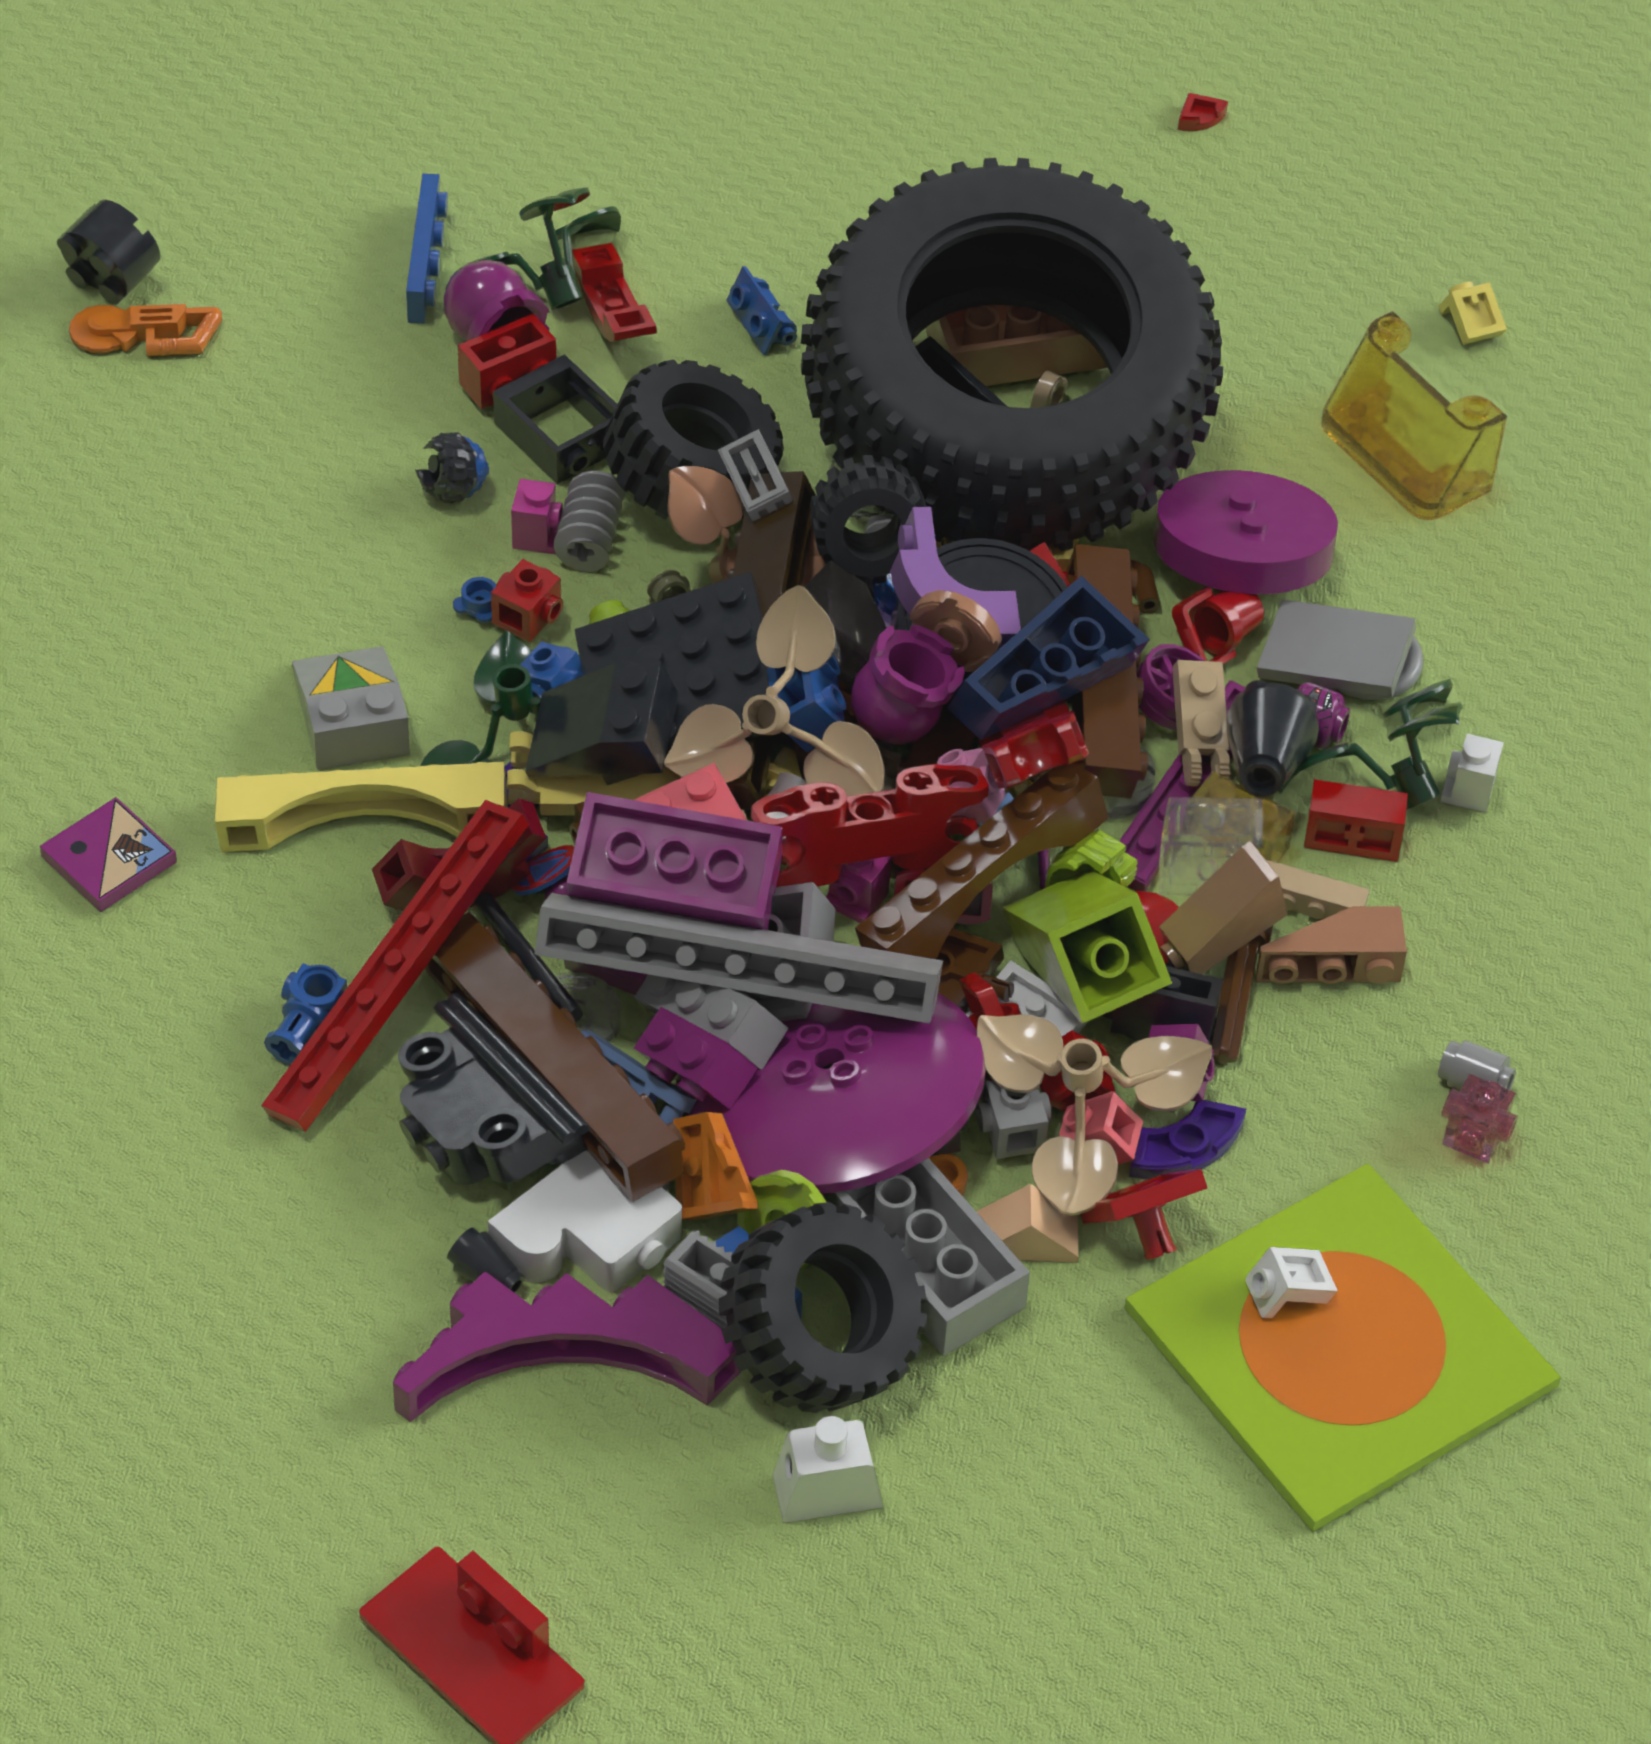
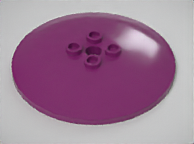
M939 993L930 1024L812 1003L807 1018L781 1021L788 1027L787 1032L764 1068L756 1070L731 1109L706 1097L702 1103L699 1101L695 1102L688 1116L705 1112L722 1113L750 1183L761 1175L782 1169L799 1173L812 1182L821 1194L853 1190L886 1180L914 1167L942 1148L956 1135L974 1111L981 1096L986 1069L984 1052L972 1021L956 1004ZM834 1063L830 1069H822L824 1066Z

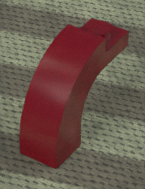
M518 798L509 807V809L522 813L529 826L478 896L487 892L495 899L522 882L530 874L525 859L546 839L533 802ZM400 839L372 868L383 904L404 911L449 848H428ZM475 900L470 905V907L475 906Z

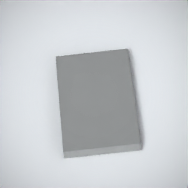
M1282 599L1257 666L1258 678L1296 684L1310 682L1330 689L1392 698L1416 631L1415 618Z

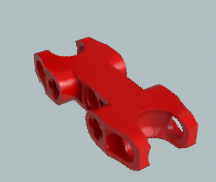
M1064 700L986 739L980 740L977 737L998 788H1011L1023 783L1024 780L1035 774L1060 765L1076 763L1085 759L1089 754L1074 712H1069Z
M930 764L911 767L901 771L896 778L895 789L847 797L846 792L841 787L828 782L794 786L783 792L758 800L752 805L751 817L754 822L782 827V837L786 836L782 840L781 865H788V867L779 871L776 887L814 882L818 887L837 881L842 872V864L890 856L893 863L903 869L912 870L931 867L961 842L952 840L947 836L962 834L968 837L978 829L975 819L966 816H952V814L962 808L981 803L988 797L989 784L979 768L967 765ZM955 782H968L974 785L969 788L949 787ZM770 812H782L787 814L788 816L784 818L775 819L766 816V814Z

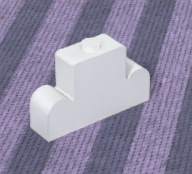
M586 1150L563 1163L488 1221V1234L518 1268V1271L525 1276L524 1280L527 1282L542 1283L553 1279L561 1271L563 1258L567 1257L600 1287L611 1293L618 1290L643 1269L649 1270L656 1266L663 1258L665 1252L680 1241L682 1236V1205L666 1191L672 1184V1181L633 1202Z

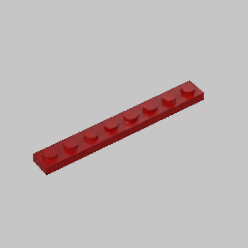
M484 800L261 1106L268 1116L303 1132L308 1130L529 826L522 813Z

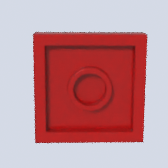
M1202 1169L1169 1172L1111 1192L1104 1200L1096 1202L1093 1209L1081 1213L1080 1216L1083 1224L1110 1222L1133 1217L1145 1253V1260H1150L1163 1256V1253L1169 1254L1177 1250L1162 1207L1168 1202L1205 1190L1208 1187Z

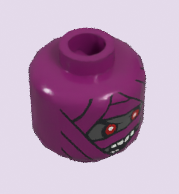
M1310 682L1303 683L1297 690L1304 695L1312 697L1317 705L1316 713L1319 719L1317 742L1313 748L1323 750L1331 745L1332 742L1338 744L1345 733L1351 713L1350 708L1345 707V699L1339 692Z

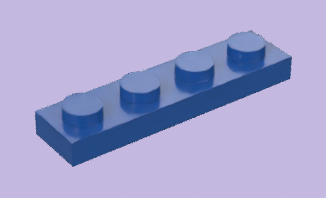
M422 173L406 289L408 323L425 324L427 306H435L436 280H431V276L439 277L440 251L435 250V247H443L444 221H439V218H446L448 210V193L440 192L439 174Z

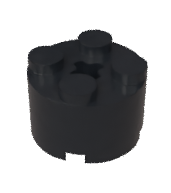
M106 199L100 200L97 204L89 207L57 240V246L69 265L66 269L68 278L80 288L90 285L98 289L102 297L113 305H117L160 261V250L149 230L142 235L133 225L138 220L133 213L120 204Z

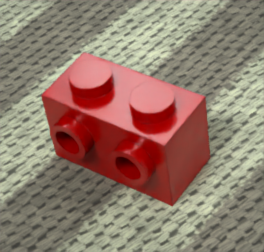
M533 313L457 345L459 384L481 410L493 405V391L557 358L556 338Z

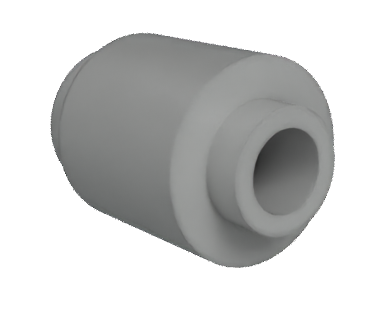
M1466 1040L1462 1044L1451 1041L1442 1056L1438 1077L1447 1080V1085L1451 1088L1494 1103L1499 1095L1506 1097L1510 1092L1515 1079L1516 1069L1510 1067L1511 1058L1507 1055Z

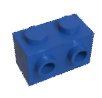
M833 654L821 668L815 671L804 672L795 668L793 677L778 693V698L782 699L789 708V724L814 735L821 741L829 725L837 721L845 722L843 710L846 709V702L839 690L837 678L840 675V667ZM767 667L769 687L773 686L782 676L786 667ZM787 734L806 752L816 748L803 740Z

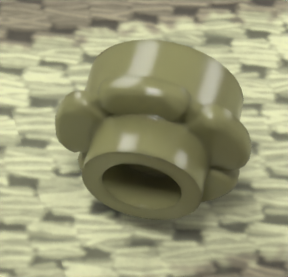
M666 570L651 580L647 588V594L650 596L649 603L652 604L689 592L690 584L687 577L680 576V573L676 570Z

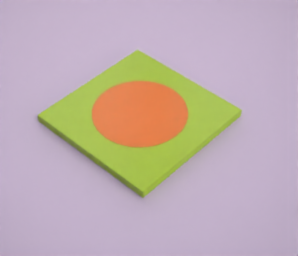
M1369 1163L1125 1299V1310L1312 1532L1559 1386L1561 1376ZM1270 1247L1319 1250L1338 1291L1327 1304L1286 1301L1273 1318H1262L1246 1284V1276Z

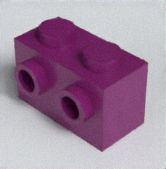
M663 1007L659 1008L634 1046L636 1051L649 1060L645 1069L669 1085L673 1079L679 1081L677 1087L702 1103L708 1097L728 1109L733 1107L758 1069L757 1066L726 1041Z

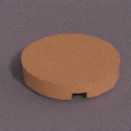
M937 590L926 593L917 601L910 612L909 620H912V625H919L936 632L953 646L954 650L951 653V657L957 665L964 667L965 672L976 671L1000 649L1002 640L1000 630L989 612L973 599L957 592Z

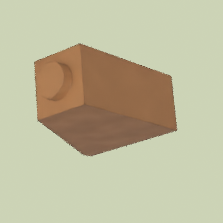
M1251 841L1243 845L1159 926L1164 941L1160 951L1169 965H1173L1175 968H1183L1185 971L1203 974L1288 915L1279 876Z

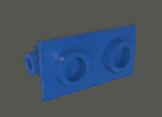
M742 266L726 300L762 354L767 355L773 343L790 345L797 339V326L788 318L784 311H777L780 304L769 290L767 282L758 277H753L748 268Z

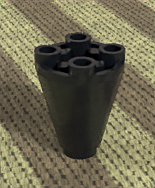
M1261 680L1252 681L1246 685L1244 691L1235 697L1227 711V738L1240 781L1250 794L1258 797L1270 796L1281 789L1317 742L1319 719L1316 713V702L1312 697L1304 695L1288 685L1266 683Z

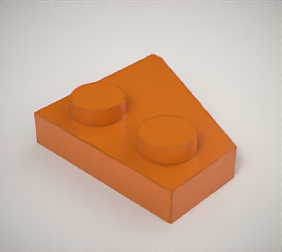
M705 1112L673 1119V1124L680 1131L685 1142V1150L681 1151L685 1174L675 1178L676 1200L682 1205V1220L694 1221L758 1209V1201L722 1113Z

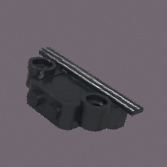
M459 993L451 994L447 1000H441L434 1006L435 1013L450 1027L442 1033L425 1032L418 1034L406 1041L400 1048L398 1060L403 1073L408 1077L409 1084L400 1093V1101L406 1117L400 1120L399 1124L412 1146L422 1145L429 1163L437 1173L445 1170L455 1182L462 1185L477 1183L488 1176L494 1181L509 1183L522 1179L547 1163L562 1164L586 1151L582 1135L590 1131L589 1125Z

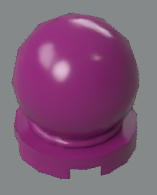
M491 260L469 262L451 276L443 297L444 314L451 329L464 340H471L533 313L550 330L546 324L547 313H550L549 308L535 293L527 290L521 276L503 262Z
M912 625L909 631H894V626L887 627L872 646L869 662L856 674L850 706L858 725L866 730L873 740L891 745L915 743L926 735L939 722L943 705H946L955 696L963 682L965 670L963 666L958 668L957 663L951 657V653L954 650L953 646L936 632L919 625Z

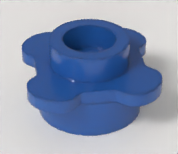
M474 577L467 580L462 585L461 597L455 598L453 601L455 612L459 614L467 613L482 623L492 621L491 592L496 587L495 582L485 577Z

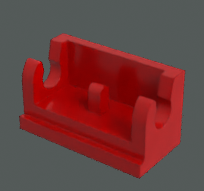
M1314 779L1304 848L1398 862L1405 827L1408 793Z

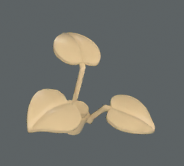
M797 585L781 595L765 614L757 633L756 646L761 662L770 668L786 667L785 672L773 686L766 689V695H756L746 702L742 713L744 721L742 730L738 715L725 706L716 704L704 705L688 715L680 726L673 746L664 760L665 766L671 771L684 777L715 762L725 782H732L744 775L753 763V750L744 738L750 736L752 732L764 735H776L784 732L816 747L807 755L803 766L807 784L820 782L836 784L846 792L847 797L883 791L885 778L883 759L877 744L866 730L850 722L837 721L829 725L821 741L814 735L789 724V708L782 699L778 698V693L793 677L795 668L804 672H812L821 668L830 659L835 647L836 635L831 619L805 587Z
M1023 1014L1000 1017L980 1015L977 1024V1037L980 1038L984 1052L985 1070L1000 1087L1017 1093L1032 1092L1040 1086L1044 1074L1056 1076L1062 1070V1079L1065 1086L1072 1092H1075V1140L1064 1136L1051 1138L1037 1149L1032 1161V1177L1036 1187L1043 1197L1062 1214L1070 1216L1087 1212L1095 1207L1096 1202L1104 1200L1112 1190L1117 1177L1118 1162L1111 1144L1100 1139L1085 1141V1094L1099 1087L1103 1079V1071L1123 1088L1135 1086L1136 1098L1143 1106L1152 1110L1172 1111L1187 1105L1198 1093L1212 1056V1046L1199 1040L1175 1036L1145 1038L1129 1046L1122 1054L1121 1068L1127 1076L1125 1077L1110 1064L1108 1056H1102L1100 1048L1093 1041L1075 1039L1063 1046L1060 1031L1053 1023L1044 1018Z

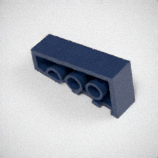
M1081 575L963 682L947 709L980 740L986 739L1130 668L1150 639Z

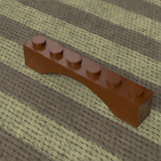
M1075 763L1060 765L1050 769L855 927L860 946L936 959L945 939L961 914L974 898L999 874L1016 862L1039 851L1061 846H1075L1109 818L1098 777Z

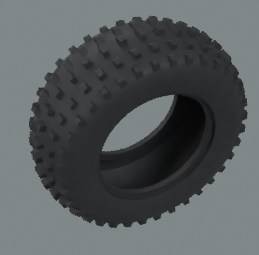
M985 158L983 167L972 169L970 167L967 168L964 161L952 164L951 173L938 176L933 169L922 173L921 183L913 187L909 186L905 181L894 187V197L886 202L878 198L869 206V217L866 220L858 217L847 228L846 235L848 241L842 240L839 244L835 243L828 255L831 266L828 270L821 269L816 281V287L819 288L821 295L809 294L807 300L806 316L814 319L813 324H802L800 344L807 346L806 352L802 353L801 375H805V385L812 417L820 418V436L824 445L835 444L837 450L833 458L841 469L845 468L843 461L849 458H853L854 464L863 462L862 455H873L874 462L878 463L882 456L892 459L894 469L899 464L908 469L910 477L914 476L920 485L926 507H931L935 541L941 542L944 535L949 536V540L953 541L987 538L1009 542L1028 551L1044 542L1046 545L1053 544L1055 548L1059 547L1060 551L1073 548V540L1085 536L1091 542L1097 541L1104 537L1105 528L1114 524L1119 529H1122L1130 524L1131 513L1135 510L1140 509L1145 512L1151 509L1158 501L1156 492L1158 490L1163 492L1166 489L1171 490L1178 482L1177 468L1181 467L1187 470L1196 455L1192 441L1204 443L1209 433L1210 424L1204 421L1202 417L1204 415H1216L1220 394L1214 391L1216 386H1221L1223 378V366H1219L1221 364L1222 338L1219 320H1214L1212 312L1215 306L1211 292H1201L1200 287L1204 283L1205 278L1198 265L1190 266L1187 260L1192 253L1185 242L1173 241L1170 238L1173 228L1165 219L1160 222L1156 218L1151 219L1148 216L1150 207L1145 202L1139 200L1133 203L1128 199H1123V188L1113 183L1106 189L1101 185L1092 183L1094 175L1086 171H1082L1079 177L1061 173L1062 164L1054 162L1050 163L1048 170L1030 167L1029 159L1018 158L1016 166L998 165L996 158ZM984 305L1024 307L1053 316L1077 330L1096 348L1109 369L1110 376L1085 395L1058 405L1037 408L1001 406L971 397L945 382L925 363L918 353L913 340L933 322L956 311ZM874 505L875 507H877V508H878L879 510H881L882 512H883L884 510H887L888 512L892 513L893 515H894V513H895V512H893L892 510H890L889 508H886V507H883V506H876V505Z

